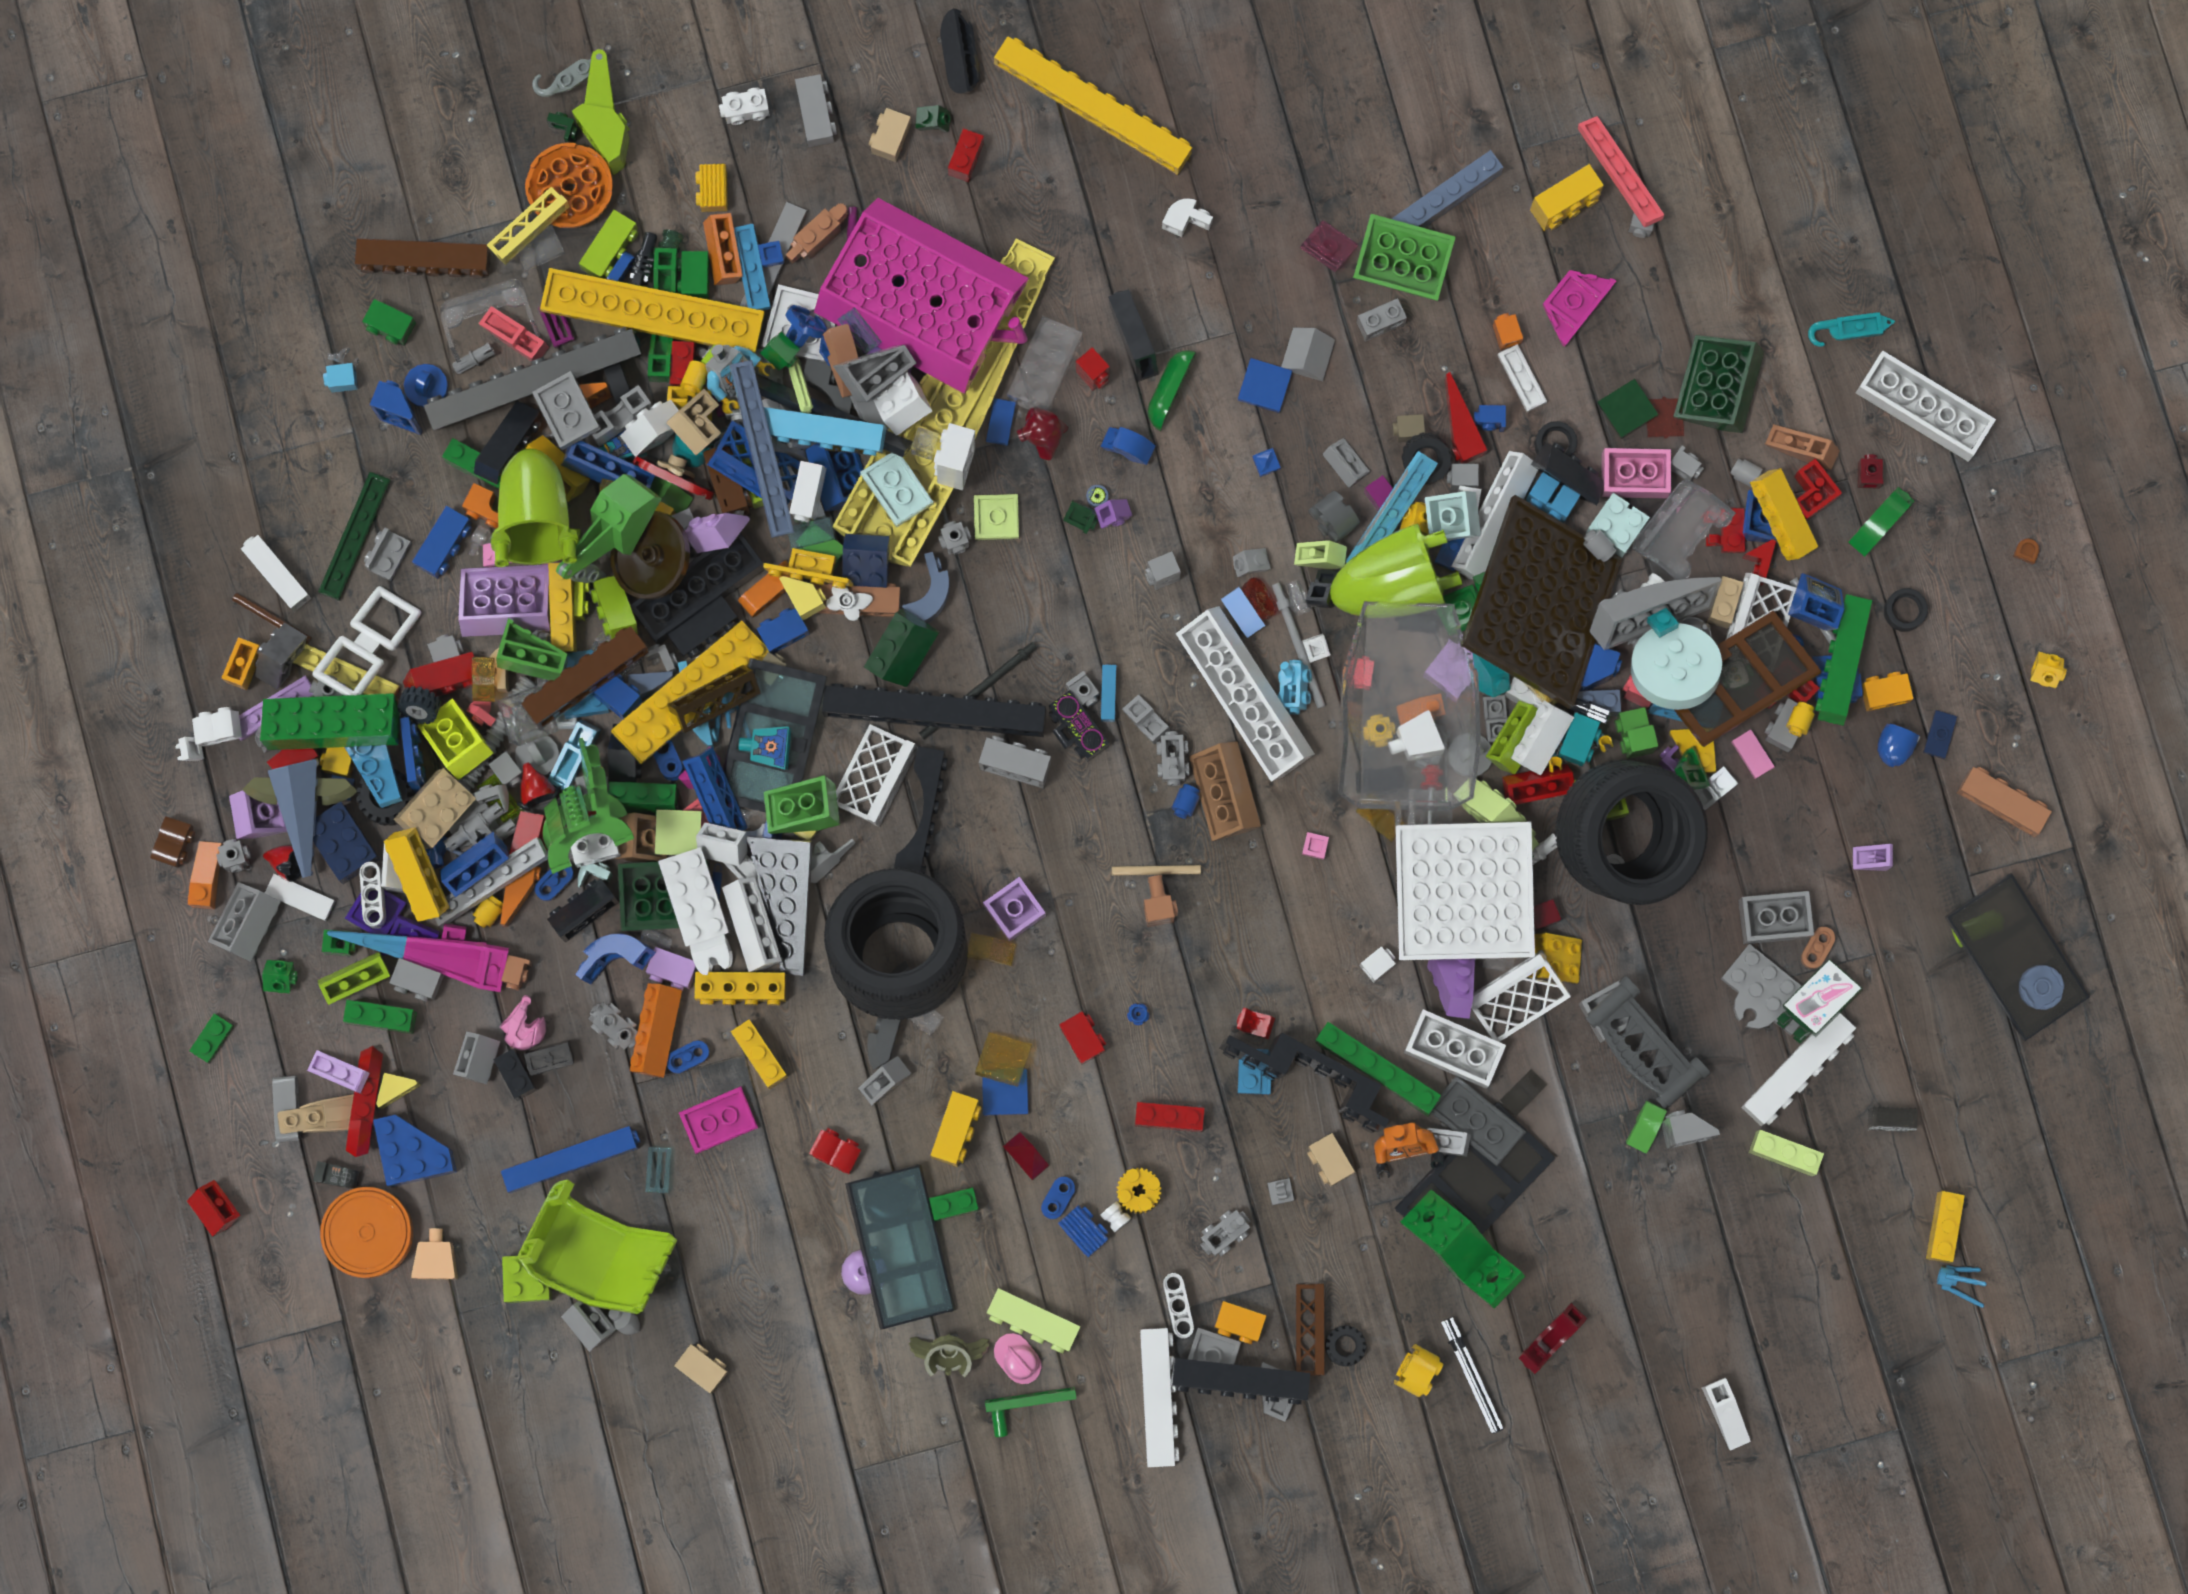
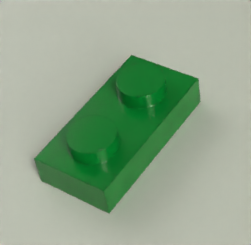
M213 1014L189 1051L205 1062L210 1063L234 1026L218 1015Z

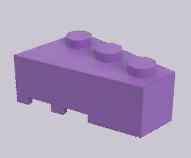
M1475 959L1428 960L1427 967L1433 975L1434 985L1439 990V997L1446 1015L1469 1019L1473 1002Z

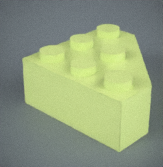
M1472 777L1454 794L1464 810L1479 823L1527 821L1520 812H1516L1517 806L1510 798L1505 800L1504 796L1497 789L1492 791L1491 787L1484 780L1480 782ZM1533 829L1532 851L1539 845L1538 841L1534 837L1536 833Z

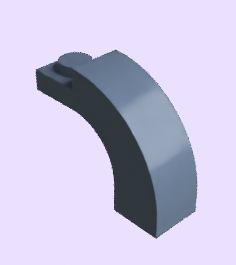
M933 552L924 554L931 578V586L928 593L916 602L902 605L904 609L927 624L933 621L945 607L950 588L948 571L938 572L942 570L939 557L934 558Z

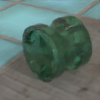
M664 229L662 233L663 240L659 242L658 247L677 249L679 254V244L683 241L684 236L676 231Z

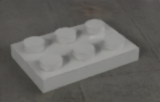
M571 371L532 392L562 450L601 429Z

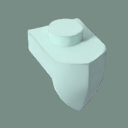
M600 862L597 865L590 864L580 867L578 887L580 888L589 874L609 883L613 876L609 871L610 867Z

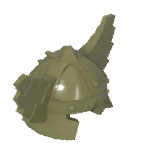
M950 1334L940 1336L932 1341V1343L917 1337L910 1338L911 1342L909 1343L910 1351L916 1357L925 1360V1369L930 1376H933L939 1369L945 1371L947 1376L951 1375V1371L958 1370L962 1376L966 1377L971 1369V1361L982 1358V1355L987 1353V1349L990 1347L988 1339L982 1338L976 1342L965 1343L962 1339Z

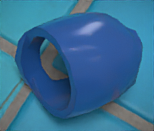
M1887 723L1878 740L1877 750L1881 760L1890 767L1904 764L1912 755L1920 736L1900 726Z

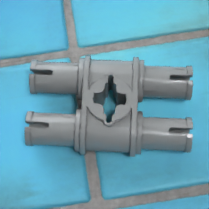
M497 801L483 813L477 812L476 816L464 825L461 824L458 828L459 830L443 842L447 848L449 847L450 852H453L466 841L471 842L472 846H474L483 839L481 836H477L476 830L481 834L485 833V837L494 831L503 841L515 832L517 825L510 818L496 830L490 827V823L502 814H505L503 807H500V803Z

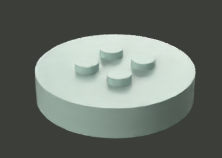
M1679 623L1677 629L1660 638L1653 629L1646 632L1635 645L1631 661V676L1639 693L1657 706L1677 710L1692 708L1706 701L1716 690L1722 670L1721 653L1714 640L1702 630Z

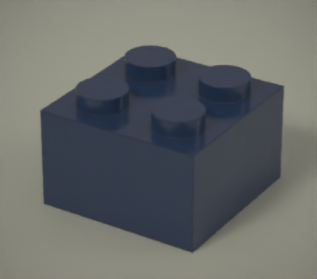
M845 534L843 544V578L850 579L853 582V586L887 588L890 536Z

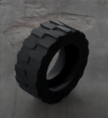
M1423 432L1412 436V439L1408 440L1403 447L1402 463L1405 470L1418 451L1423 448H1431L1437 453L1436 462L1438 464L1425 484L1434 483L1442 479L1448 473L1449 466H1451V453L1444 439L1430 432Z

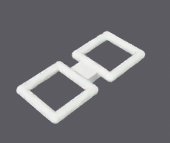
M381 586L376 587L350 622L351 627L361 632L354 642L344 636H340L313 671V677L344 696L362 695L384 665V661L374 654L381 645L394 651L421 616V611ZM380 597L410 614L392 640L361 623ZM343 646L373 664L354 690L324 673Z

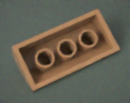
M1238 742L1219 743L1189 756L1198 790H1200L1199 795L1212 841L1243 834L1261 827Z

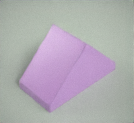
M1893 844L1853 847L1854 870L1887 871L1893 867Z

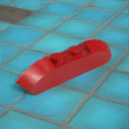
M374 1046L360 1052L358 1068L370 1074L361 1093L354 1091L346 1151L355 1157L368 1154L383 1060V1054Z

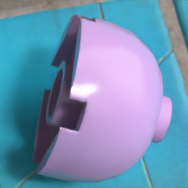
M861 1250L852 1252L842 1265L841 1276L843 1282L849 1290L856 1294H871ZM882 1259L874 1261L877 1274L887 1271Z

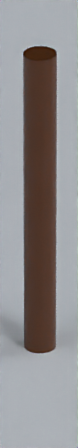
M238 593L232 598V601L278 628L284 623L288 624ZM298 630L299 632L307 636L306 644L308 645L312 637Z

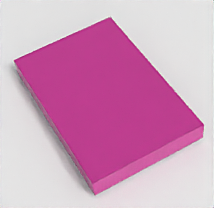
M742 1087L679 1112L695 1154L758 1129Z

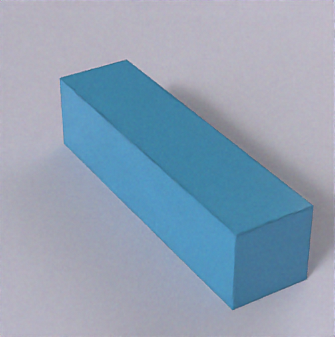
M1102 665L1101 722H1115L1116 665Z

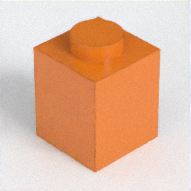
M1509 313L1496 317L1497 320H1494L1493 329L1500 350L1517 344L1520 345L1523 341V336L1516 314L1509 316Z

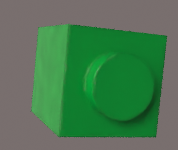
M779 332L768 342L760 354L780 371L785 366L787 368L792 366L797 360L795 355L800 349L786 335Z

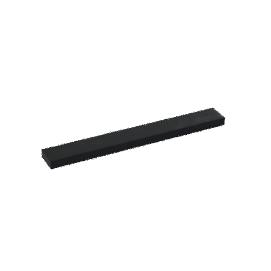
M755 373L761 396L801 412L795 390ZM810 397L813 405L810 414L867 422ZM886 430L883 449L904 457L911 449L913 441L899 435L896 436L894 433Z

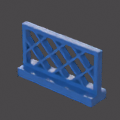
M732 420L707 465L762 498L745 428ZM732 429L741 435V440L733 439ZM744 444L747 453L739 454L736 445ZM730 446L734 455H729L722 448ZM775 452L780 462L777 463L778 468L782 467L785 475L781 477L782 482L787 481L790 487L789 491L784 488L787 504H789L793 498L798 474L790 475L787 466H793L799 470L800 462L786 453ZM750 458L753 467L747 466L741 459Z

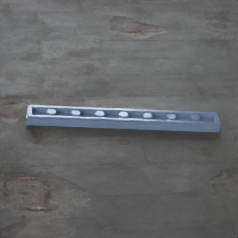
M749 360L731 364L729 367L771 538L793 534L794 529L753 362Z

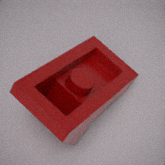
M1772 539L1742 557V559L1759 563L1754 565L1752 574L1764 578L1767 577L1776 540Z

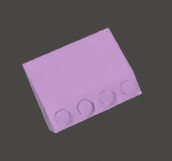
M548 565L461 569L458 620L462 637L503 635L508 618L532 633L540 629L546 633L551 632Z

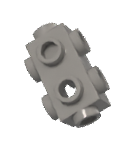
M1176 731L1165 732V735L1161 736V742H1156L1157 755H1161L1162 764H1157L1158 777H1162V782H1167V786L1181 785L1180 781H1185V776H1189V762L1184 763V754H1188V741H1183V735H1178ZM1169 746H1175L1176 751L1174 753H1170L1168 751Z
M604 1002L600 1005L597 1004L592 1008L591 1016L588 1018L593 1023L591 1028L599 1035H602L603 1032L610 1038L607 1041L616 1049L622 1047L624 1050L627 1047L632 1048L635 1045V1037L638 1033L635 1028L638 1025L628 1017L625 1020L619 1016L621 1011L612 1003L609 1006ZM627 1031L623 1038H621V1033Z
M1228 1210L1220 1217L1221 1222L1214 1227L1211 1224L1202 1231L1204 1236L1201 1237L1203 1243L1200 1246L1207 1255L1212 1253L1214 1256L1219 1254L1222 1257L1232 1249L1229 1245L1233 1241L1237 1240L1239 1243L1249 1235L1247 1230L1250 1229L1248 1224L1251 1221L1243 1211L1239 1213L1235 1210L1232 1213ZM1215 1236L1221 1240L1218 1245L1212 1243V1238Z

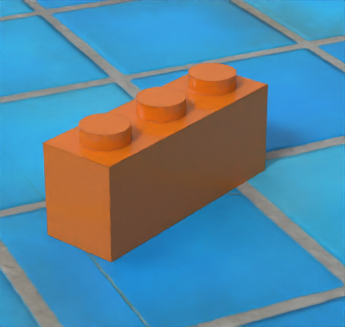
M731 213L710 215L703 222L714 285L735 284L742 277V270Z

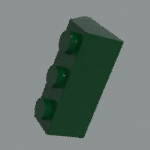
M902 608L895 613L864 668L883 680L908 687L940 632Z

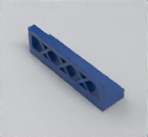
M708 748L701 754L682 761L708 822L736 830H746L748 827L714 748ZM707 756L710 759L711 766H709V763L706 759ZM716 777L719 780L720 786L716 782ZM725 798L727 799V801H728V803H729V804H728V807H727V805H726V803H725ZM734 818L736 819V822L739 826L738 828H736Z

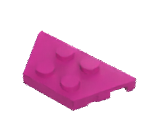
M1569 270L1545 300L1542 306L1562 346L1565 347L1612 289L1616 283L1615 279L1610 278L1609 280L1599 278L1597 275H1584L1580 272Z

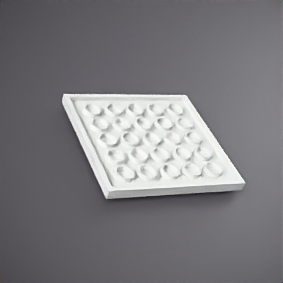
M1531 822L1396 825L1399 960L1535 957Z

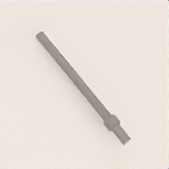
M1276 583L1272 585L1278 601L1276 602L1277 608L1282 612L1299 660L1302 661V664L1307 665L1308 669L1312 672V680L1308 682L1317 709L1323 708L1326 705L1290 611L1291 604L1289 599L1285 597L1281 584Z

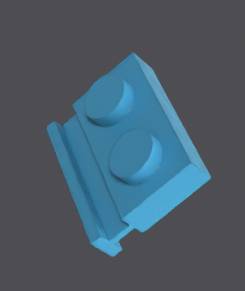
M1257 1049L1265 1054L1268 1052L1267 1049ZM1239 1059L1238 1094L1270 1095L1271 1080L1262 1075L1263 1071L1257 1068L1255 1070L1249 1069L1242 1064L1244 1061Z

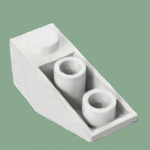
M1722 1378L1702 1387L1729 1450L1731 1451L1751 1442L1727 1379Z

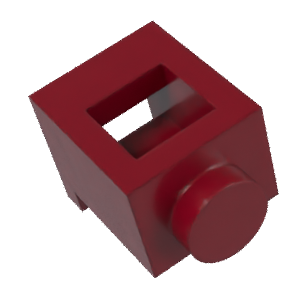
M1874 454L1864 455V458L1858 461V488L1880 489L1883 485V459H1877V455ZM1868 467H1874L1875 472L1871 473Z

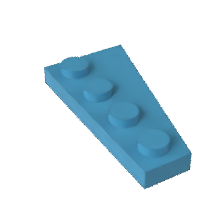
M387 745L345 747L381 808L402 801Z

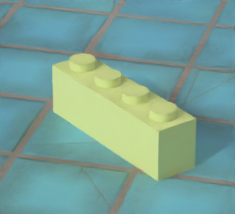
M999 1288L987 1311V1314L991 1315L989 1320L1000 1325L1004 1321L1011 1325L1010 1330L1021 1335L1025 1331L1032 1335L1030 1339L1040 1344H1043L1044 1341L1052 1344L1051 1349L1062 1354L1065 1350L1070 1351L1080 1329V1326Z

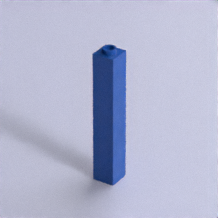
M628 1126L502 1170L501 1174L507 1192L511 1194L639 1149L637 1144L640 1143V1138L637 1130L632 1131V1128Z

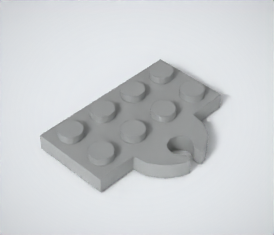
M1748 944L1721 978L1722 981L1738 993L1734 1000L1733 1008L1737 1020L1740 1021L1743 1018L1744 1011L1747 1009L1755 1013V1019L1746 1025L1750 1029L1765 1028L1772 1022L1777 1024V1018L1786 1011L1783 1009V1004L1801 987L1798 982L1750 944ZM1792 1020L1784 1031L1791 1036L1800 1025Z

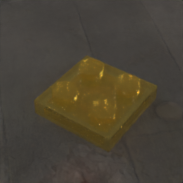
M989 1032L975 1070V1075L1018 1087L1032 1049V1044Z

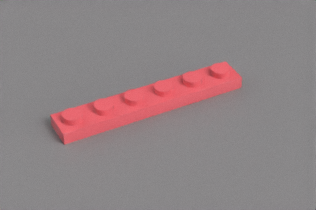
M1598 116L1578 125L1579 132L1644 228L1663 220L1664 213Z

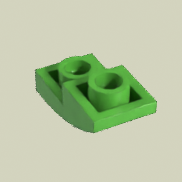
M1646 1100L1636 1118V1124L1628 1136L1626 1144L1647 1154L1667 1111Z

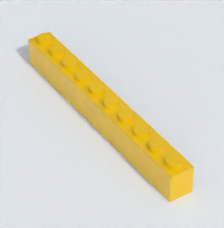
M1007 37L994 56V64L1173 173L1178 175L1191 156L1192 147L1187 140L1183 138L1177 139L1165 127H1157L1149 117L1139 116L1132 107L1126 104L1124 106L1116 102V98L1108 93L1104 95L1098 91L1094 84L1090 82L1086 84L1080 80L1076 73L1072 71L1066 72L1061 69L1059 63L1043 58L1042 53L1036 49H1028L1021 40Z

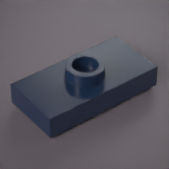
M1935 710L1924 746V754L1941 759L1946 758L1957 716Z

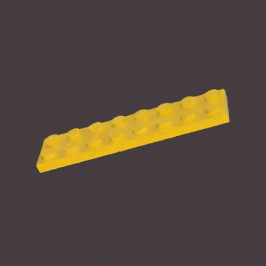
M743 621L739 622L617 724L611 732L642 764L681 731L677 716L669 711L668 703L741 665L748 667L749 658L762 661L769 652L767 647ZM713 702L705 704L703 712L707 708H709L713 704ZM690 712L683 716L686 725L693 721L696 713Z

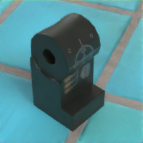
M317 1161L313 1181L355 1189L360 1171Z

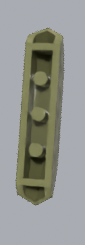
M254 777L242 789L247 795L260 802L277 805V798L270 778ZM316 778L318 783L315 787V801H318V796H322V805L342 802L357 792L347 779Z

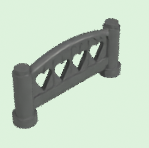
M1625 976L1619 981L1620 985L1593 1008L1585 1019L1593 1028L1596 1026L1600 1027L1608 1046L1618 1061L1639 1082L1658 1094L1655 1100L1665 1109L1676 1102L1701 1078L1705 1079L1711 1073L1697 1057L1688 1062L1634 998L1641 992ZM1629 1017L1625 1032L1622 1035H1618L1617 1029L1611 1027V1021ZM1643 1033L1638 1050L1632 1051L1631 1045L1625 1043L1626 1036ZM1657 1049L1652 1066L1646 1067L1645 1061L1639 1059V1054L1643 1051ZM1671 1065L1666 1082L1660 1083L1659 1077L1653 1075V1070L1658 1067Z

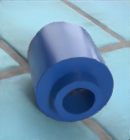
M1184 784L1179 789L1171 807L1174 810V815L1182 819L1192 817L1200 798V790L1191 785Z

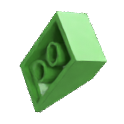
M825 775L764 792L769 834L818 831L840 825L836 786Z

